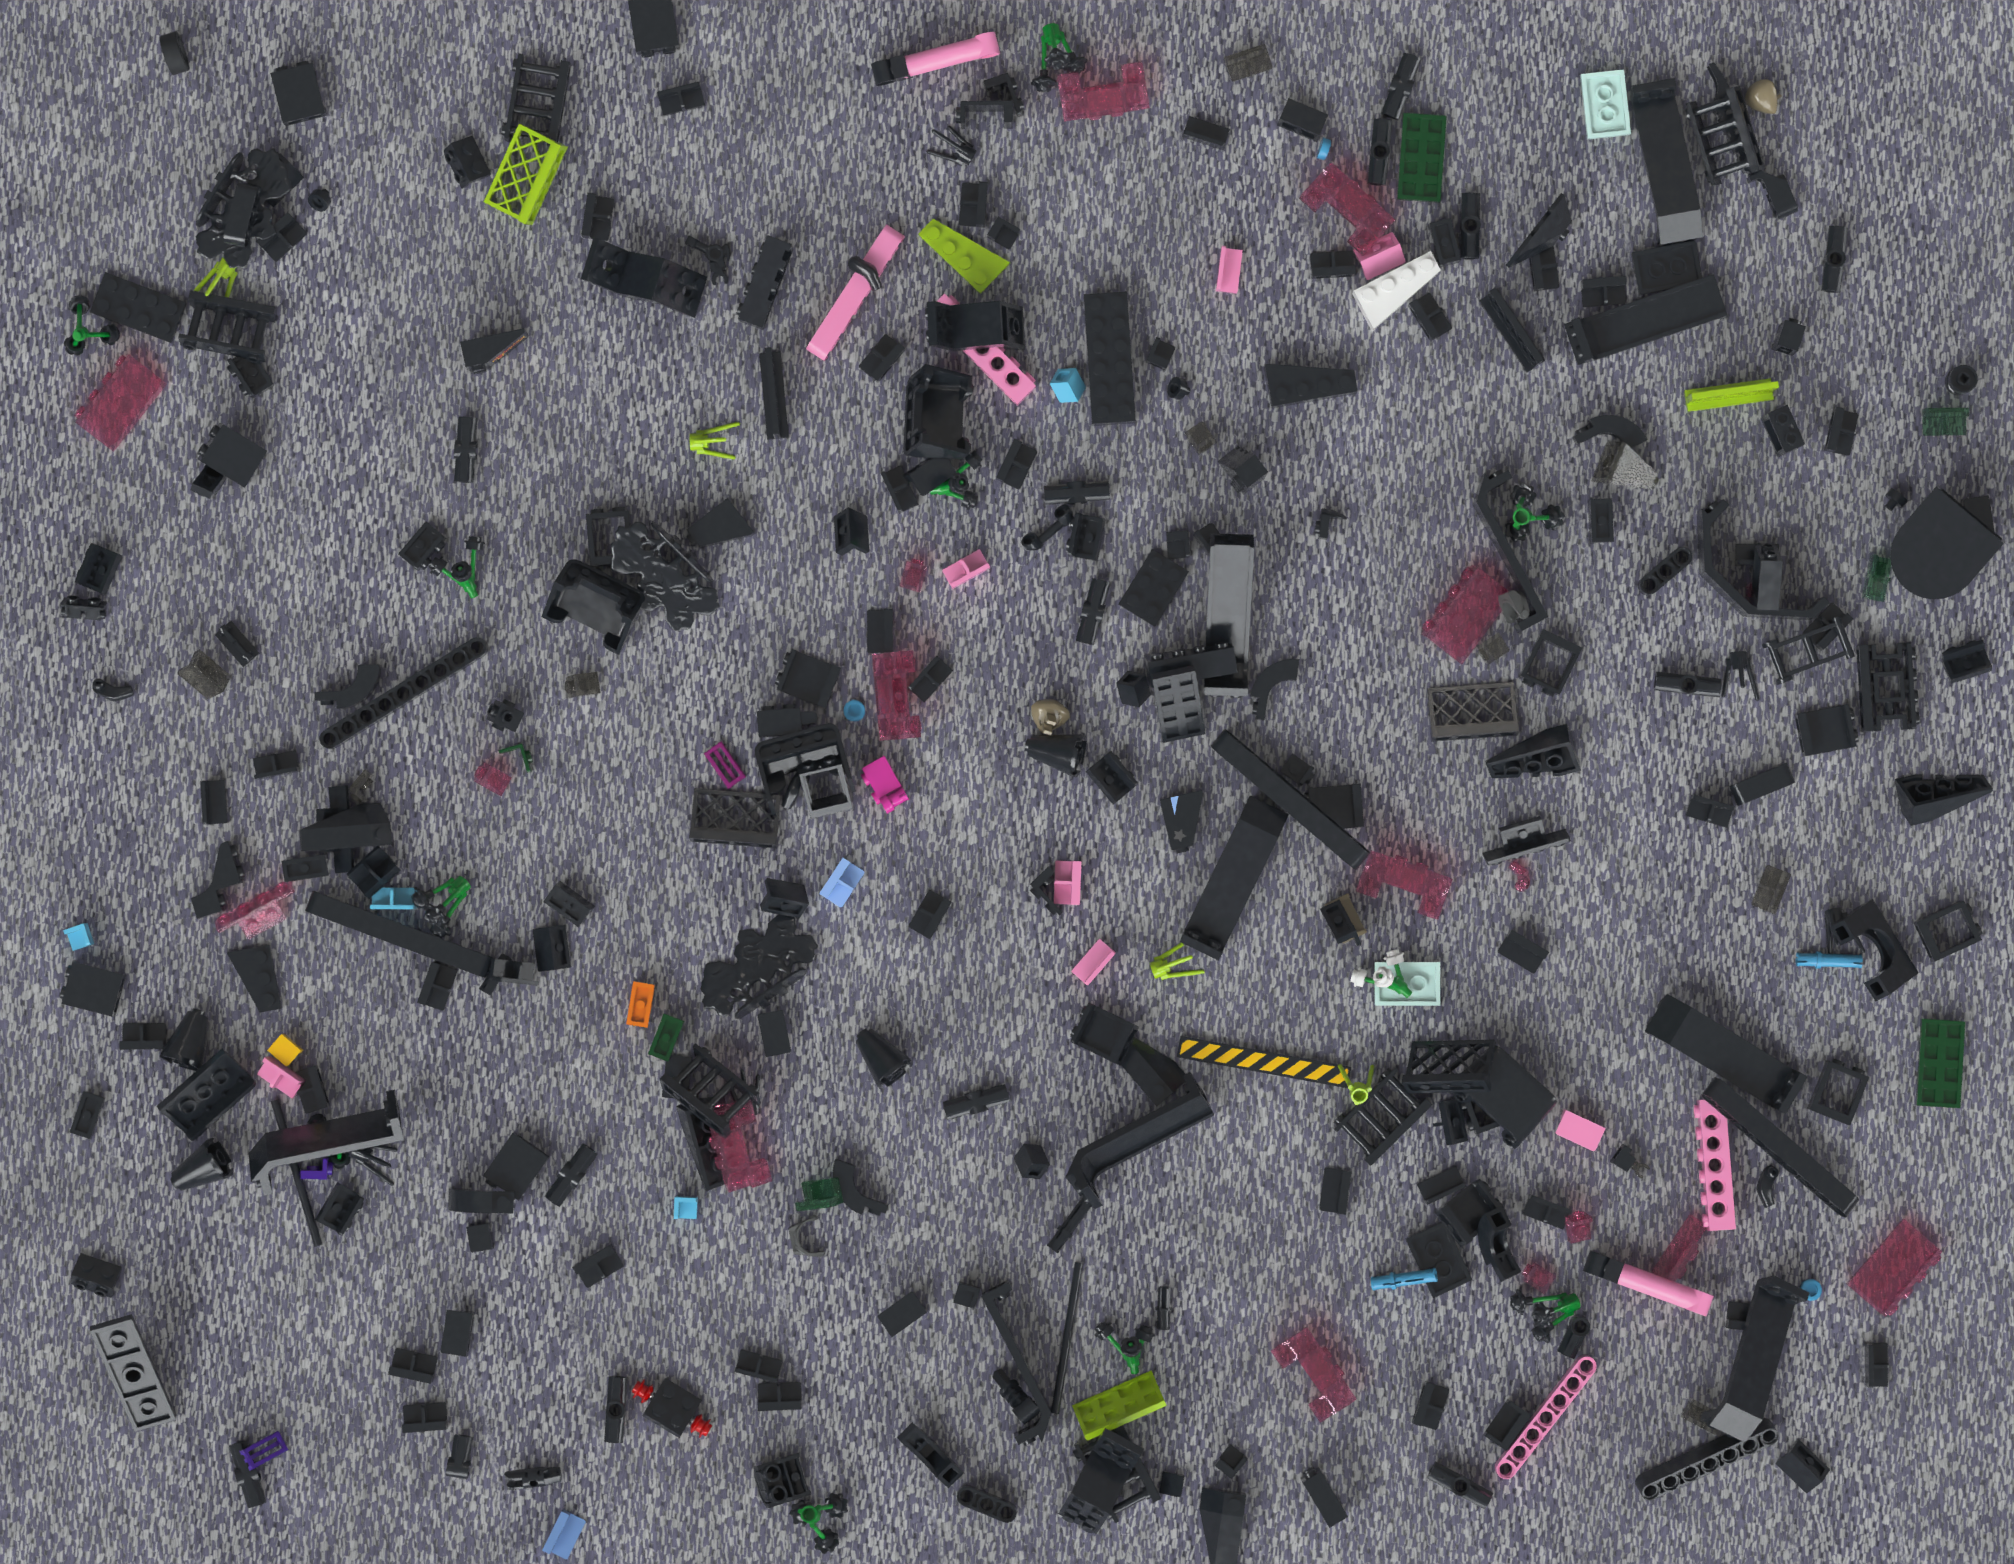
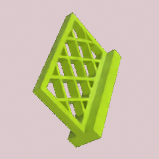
M519 124L484 203L516 218L525 225H533L568 146ZM522 131L529 133L531 143L522 146L519 137ZM543 141L549 143L550 147L547 153L540 155L537 143ZM533 145L536 157L526 160L523 149ZM519 151L523 162L513 165L510 157L513 152ZM538 160L540 169L538 173L531 175L528 163ZM524 165L527 177L518 180L514 168ZM510 170L514 182L504 185L502 175ZM529 179L531 189L528 193L522 194L519 183ZM515 185L518 196L509 199L505 188ZM501 190L505 201L498 204L491 201L494 193ZM520 199L522 205L519 214L513 212L510 202Z
M1771 378L1685 390L1687 412L1774 400L1773 392L1779 388L1778 381L1771 382Z

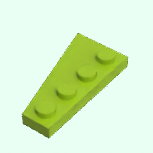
M932 219L918 233L979 294L1010 264L1009 261L935 219Z

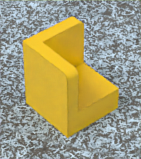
M281 1034L267 1051L282 1064L289 1066L298 1054H301L304 1050L288 1036Z

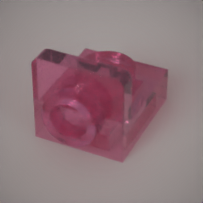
M913 558L911 562L906 561L899 587L921 592L927 571V566H923V561Z
M484 762L482 766L477 768L474 782L502 796L512 777Z
M1575 1211L1572 1215L1565 1217L1568 1242L1572 1244L1591 1239L1589 1222H1593L1592 1216L1584 1211Z
M1535 1262L1532 1265L1528 1263L1522 1272L1524 1276L1522 1280L1544 1295L1556 1278L1555 1275Z

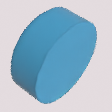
M1322 138L1316 158L1326 159L1331 146L1330 139Z
M851 700L844 706V715L850 721H860L865 715V706L858 700Z
M1806 1279L1800 1285L1801 1289L1809 1292V1301L1818 1299L1822 1293L1821 1284L1817 1280Z

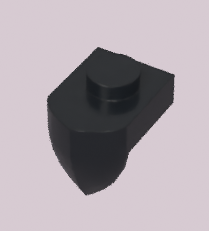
M1321 508L1320 521H1316L1314 533L1318 534V539L1327 540L1330 519L1347 520V517L1335 510Z

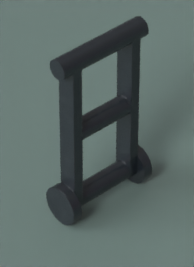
M1840 616L1832 618L1833 623L1779 642V639L1776 638L1762 644L1763 648L1768 647L1779 679L1776 680L1777 685L1792 680L1793 674L1843 656H1846L1847 659L1855 657ZM1835 627L1843 651L1819 660L1810 636ZM1802 639L1811 663L1786 672L1777 648Z

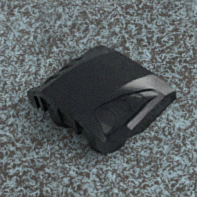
M799 1453L754 1466L755 1482L760 1498L766 1508L811 1495L800 1465Z

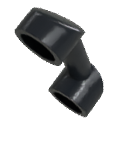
M1067 504L1059 506L1054 512L1057 521L1040 536H1037L1034 532L1026 534L1022 538L1021 544L1026 550L1030 551L1042 548L1043 543L1062 527L1070 524L1073 517L1072 509Z

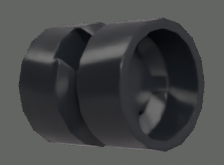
M1959 365L1947 373L1945 378L1947 390L1956 396L1970 392L1976 387L1978 382L1976 371L1968 365Z

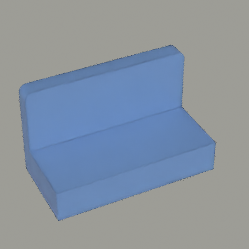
M563 1509L542 1551L548 1554L552 1552L564 1559H568L586 1521Z

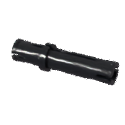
M1082 1197L1065 1222L1058 1226V1231L1047 1246L1056 1253H1059L1068 1238H1072L1075 1228L1092 1207L1091 1203L1086 1204Z

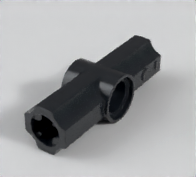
M1403 53L1397 72L1394 74L1388 89L1389 94L1383 106L1382 115L1399 120L1405 101L1411 93L1414 84L1413 79L1417 73L1421 58L1410 53Z
M1383 118L1373 119L1367 184L1386 186L1392 120ZM1377 147L1383 148L1386 153L1385 156L1377 157L1374 149Z
M1461 193L1460 258L1465 260L1479 259L1481 227L1480 193ZM1465 222H1474L1476 230L1468 231L1465 228Z
M1829 226L1821 286V291L1840 293L1848 233V228L1844 226ZM1831 254L1839 257V264L1835 265L1830 262L1829 257Z
M458 417L457 440H455L454 459H456L454 482L473 483L475 460H477L476 448H478V441H476L478 418Z
M1073 481L1062 485L1044 486L1045 505L1062 503L1074 505V503L1085 504L1088 501L1110 500L1109 481L1087 483L1086 481Z
M1092 578L1087 600L1084 601L1076 641L1094 646L1099 623L1101 624L1106 607L1104 604L1110 582Z
M1656 672L1654 680L1655 691L1682 693L1685 695L1691 694L1719 698L1722 687V679L1691 674ZM1685 679H1690L1693 682V688L1690 691L1683 688L1682 683Z
M1001 1084L944 1101L943 1106L947 1120L967 1114L973 1115L989 1110L988 1108L1010 1102L1006 1085Z
M582 1143L572 1159L567 1161L557 1175V1180L549 1188L545 1197L560 1207L572 1189L578 1186L580 1180L586 1174L585 1171L595 1160L598 1153Z
M609 1376L604 1442L623 1443L628 1377ZM611 1405H620L622 1408L621 1414H612L610 1411Z
M248 1440L229 1445L235 1464L234 1472L237 1483L242 1487L247 1507L251 1508L264 1504L267 1501L260 1482L261 1474H258L257 1467L249 1470L248 1463L244 1461V1455L240 1453L241 1450L249 1447Z
M1436 1461L1428 1473L1427 1479L1483 1509L1488 1506L1492 1499V1491ZM1458 1480L1466 1482L1465 1488L1461 1491L1455 1490L1454 1487Z

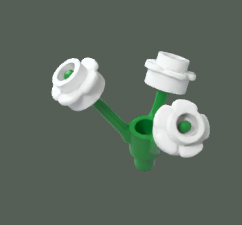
M1399 949L1386 952L1387 956L1383 958L1388 966L1394 965L1396 977L1385 966L1379 967L1374 972L1373 979L1366 977L1367 970H1363L1361 967L1358 970H1353L1351 982L1354 983V987H1363L1364 983L1368 982L1375 984L1377 987H1387L1395 990L1406 998L1412 994L1401 974L1399 963L1404 962V952H1399Z

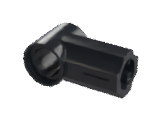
M1580 1314L1571 1317L1557 1352L1575 1359L1585 1336L1590 1331V1323L1586 1317ZM1577 1321H1584L1585 1327L1582 1330L1577 1331L1574 1329V1324Z
M461 1434L454 1435L451 1457H449L446 1467V1476L468 1479V1469L471 1466L470 1454L474 1437Z

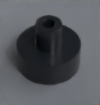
M315 189L308 197V203L313 209L323 212L329 207L331 198L329 197L328 190Z
M1173 377L1168 384L1167 393L1170 398L1180 400L1185 395H1189L1190 388L1185 379Z
M1890 488L1885 495L1889 499L1885 507L1890 511L1895 506L1902 509L1908 502L1902 494L1893 488Z

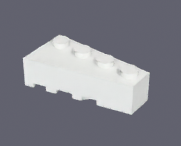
M1431 251L1353 291L1352 294L1371 331H1374L1440 272V268Z

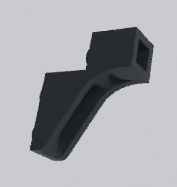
M231 841L223 842L219 846L213 879L209 888L202 894L191 898L197 919L224 912V906H227L224 894H219V890L243 883L242 878L245 877L242 865L238 866L236 857L239 856L235 844H231Z

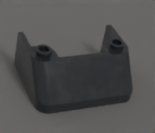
M826 723L764 740L756 745L755 756L772 815L777 814L772 794L781 792L786 786L785 774L798 771L797 764H801L806 760L814 761L822 759L827 755L840 754L843 770L847 776L852 793L856 792L841 735L836 725ZM837 768L828 770L832 775L839 776Z

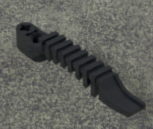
M1714 62L1710 63L1707 69L1716 86V94L1713 100L1716 101L1724 98L1727 94L1725 89L1730 87ZM1725 106L1713 110L1714 115L1719 117L1718 123L1732 118L1733 113L1726 114V111L1731 110V107ZM1735 126L1722 130L1724 135L1727 134L1728 136L1727 142L1736 140L1740 136V134L1735 133L1738 130ZM1739 147L1732 150L1733 155L1736 154L1738 157L1736 159L1737 162L1745 159L1744 148ZM1748 168L1741 170L1743 174L1750 175L1747 177L1748 184L1757 180L1761 182L1763 189L1766 188L1768 193L1766 195L1777 220L1798 212L1796 201L1784 174L1773 176L1762 170L1752 173Z

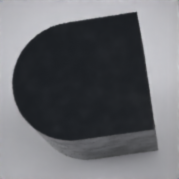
M1936 486L1896 533L1891 546V565L1896 578L1909 592L1926 599H1944L1962 591L2006 541L1943 488Z

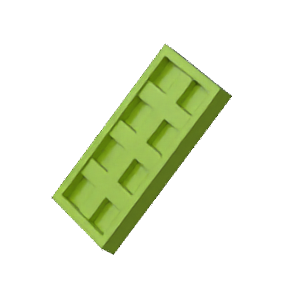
M1152 1370L1072 1405L1087 1441L1101 1435L1105 1428L1111 1431L1167 1406Z

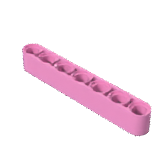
M886 224L863 260L876 267L879 277L886 268L888 260H891L898 249L899 243H902L905 236ZM856 272L853 274L806 350L823 361L827 359L828 353L835 347L841 333H844L852 316L857 313L864 297H867L871 291L868 281L862 275Z
M1582 1355L1575 1360L1519 1432L1507 1451H1504L1497 1460L1495 1471L1499 1477L1510 1479L1517 1473L1595 1373L1597 1365L1593 1358L1588 1355ZM1583 1360H1590L1591 1367L1588 1371H1582L1580 1368ZM1570 1377H1576L1578 1380L1575 1388H1568L1567 1380ZM1558 1394L1564 1396V1402L1561 1405H1555L1553 1402L1554 1397ZM1548 1411L1551 1414V1419L1546 1423L1541 1422V1413ZM1532 1428L1536 1429L1538 1432L1537 1437L1529 1440L1526 1436L1527 1431ZM1516 1446L1524 1447V1453L1520 1457H1516L1513 1454ZM1503 1463H1509L1511 1466V1470L1507 1474L1500 1473V1466Z

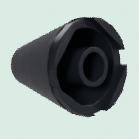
M1032 735L1030 739L1026 740L1025 751L1028 752L1029 757L1071 777H1078L1080 770H1077L1079 764L1083 765L1087 741H1083L1086 735Z
M195 1008L192 1011H187L161 1051V1059L171 1064L174 1062L179 1064V1067L197 1071L203 1065L208 1018L205 1016L204 1011Z
M865 1028L856 1036L858 1038L856 1044L879 1089L882 1090L884 1084L888 1087L906 1073L904 1068L907 1065L910 1068L912 1067L913 1061L875 1030H867Z
M214 1138L206 1140L172 1171L170 1180L176 1189L183 1191L227 1179L233 1175L234 1170L233 1168L230 1169L228 1165L232 1161L219 1141L214 1143Z

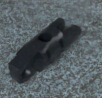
M535 1467L506 1471L504 1473L505 1479L509 1480L506 1484L508 1490L542 1487L561 1482L562 1480L560 1467Z

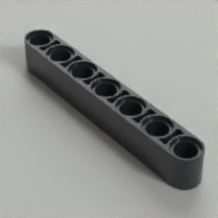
M1763 1418L1746 1442L1723 1435L1637 1476L1635 1485L1645 1500H1654L1775 1444L1779 1438V1433L1770 1419Z

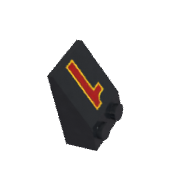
M522 328L461 341L465 367L470 372H474V374L487 372L486 368L492 367L529 337L527 331Z

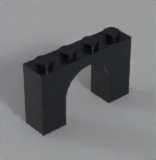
M1873 899L1856 907L1829 927L1840 946L1857 938L1859 935H1863L1872 940L1878 948L1881 956V967L1878 973L1864 983L1875 1002L1890 995L1919 973Z

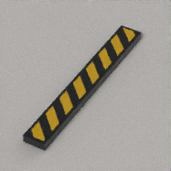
M1180 1036L1177 1051L1178 1058L1348 1088L1338 1068L1339 1064ZM1342 1065L1350 1079L1352 1067Z

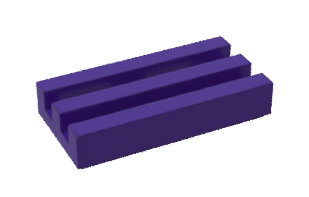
M276 1431L241 1450L240 1453L244 1455V1461L248 1463L249 1470H253L287 1451L288 1448L279 1431ZM275 1437L278 1440L252 1455L248 1453ZM278 1445L281 1446L280 1450L270 1454L269 1456L259 1460L256 1463L253 1462L252 1459L262 1455L263 1453L271 1450L272 1448Z

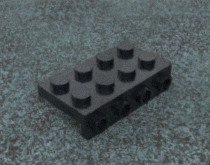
M220 1049L159 1103L157 1108L180 1128L191 1141H194L256 1086V1082L244 1067L224 1049Z

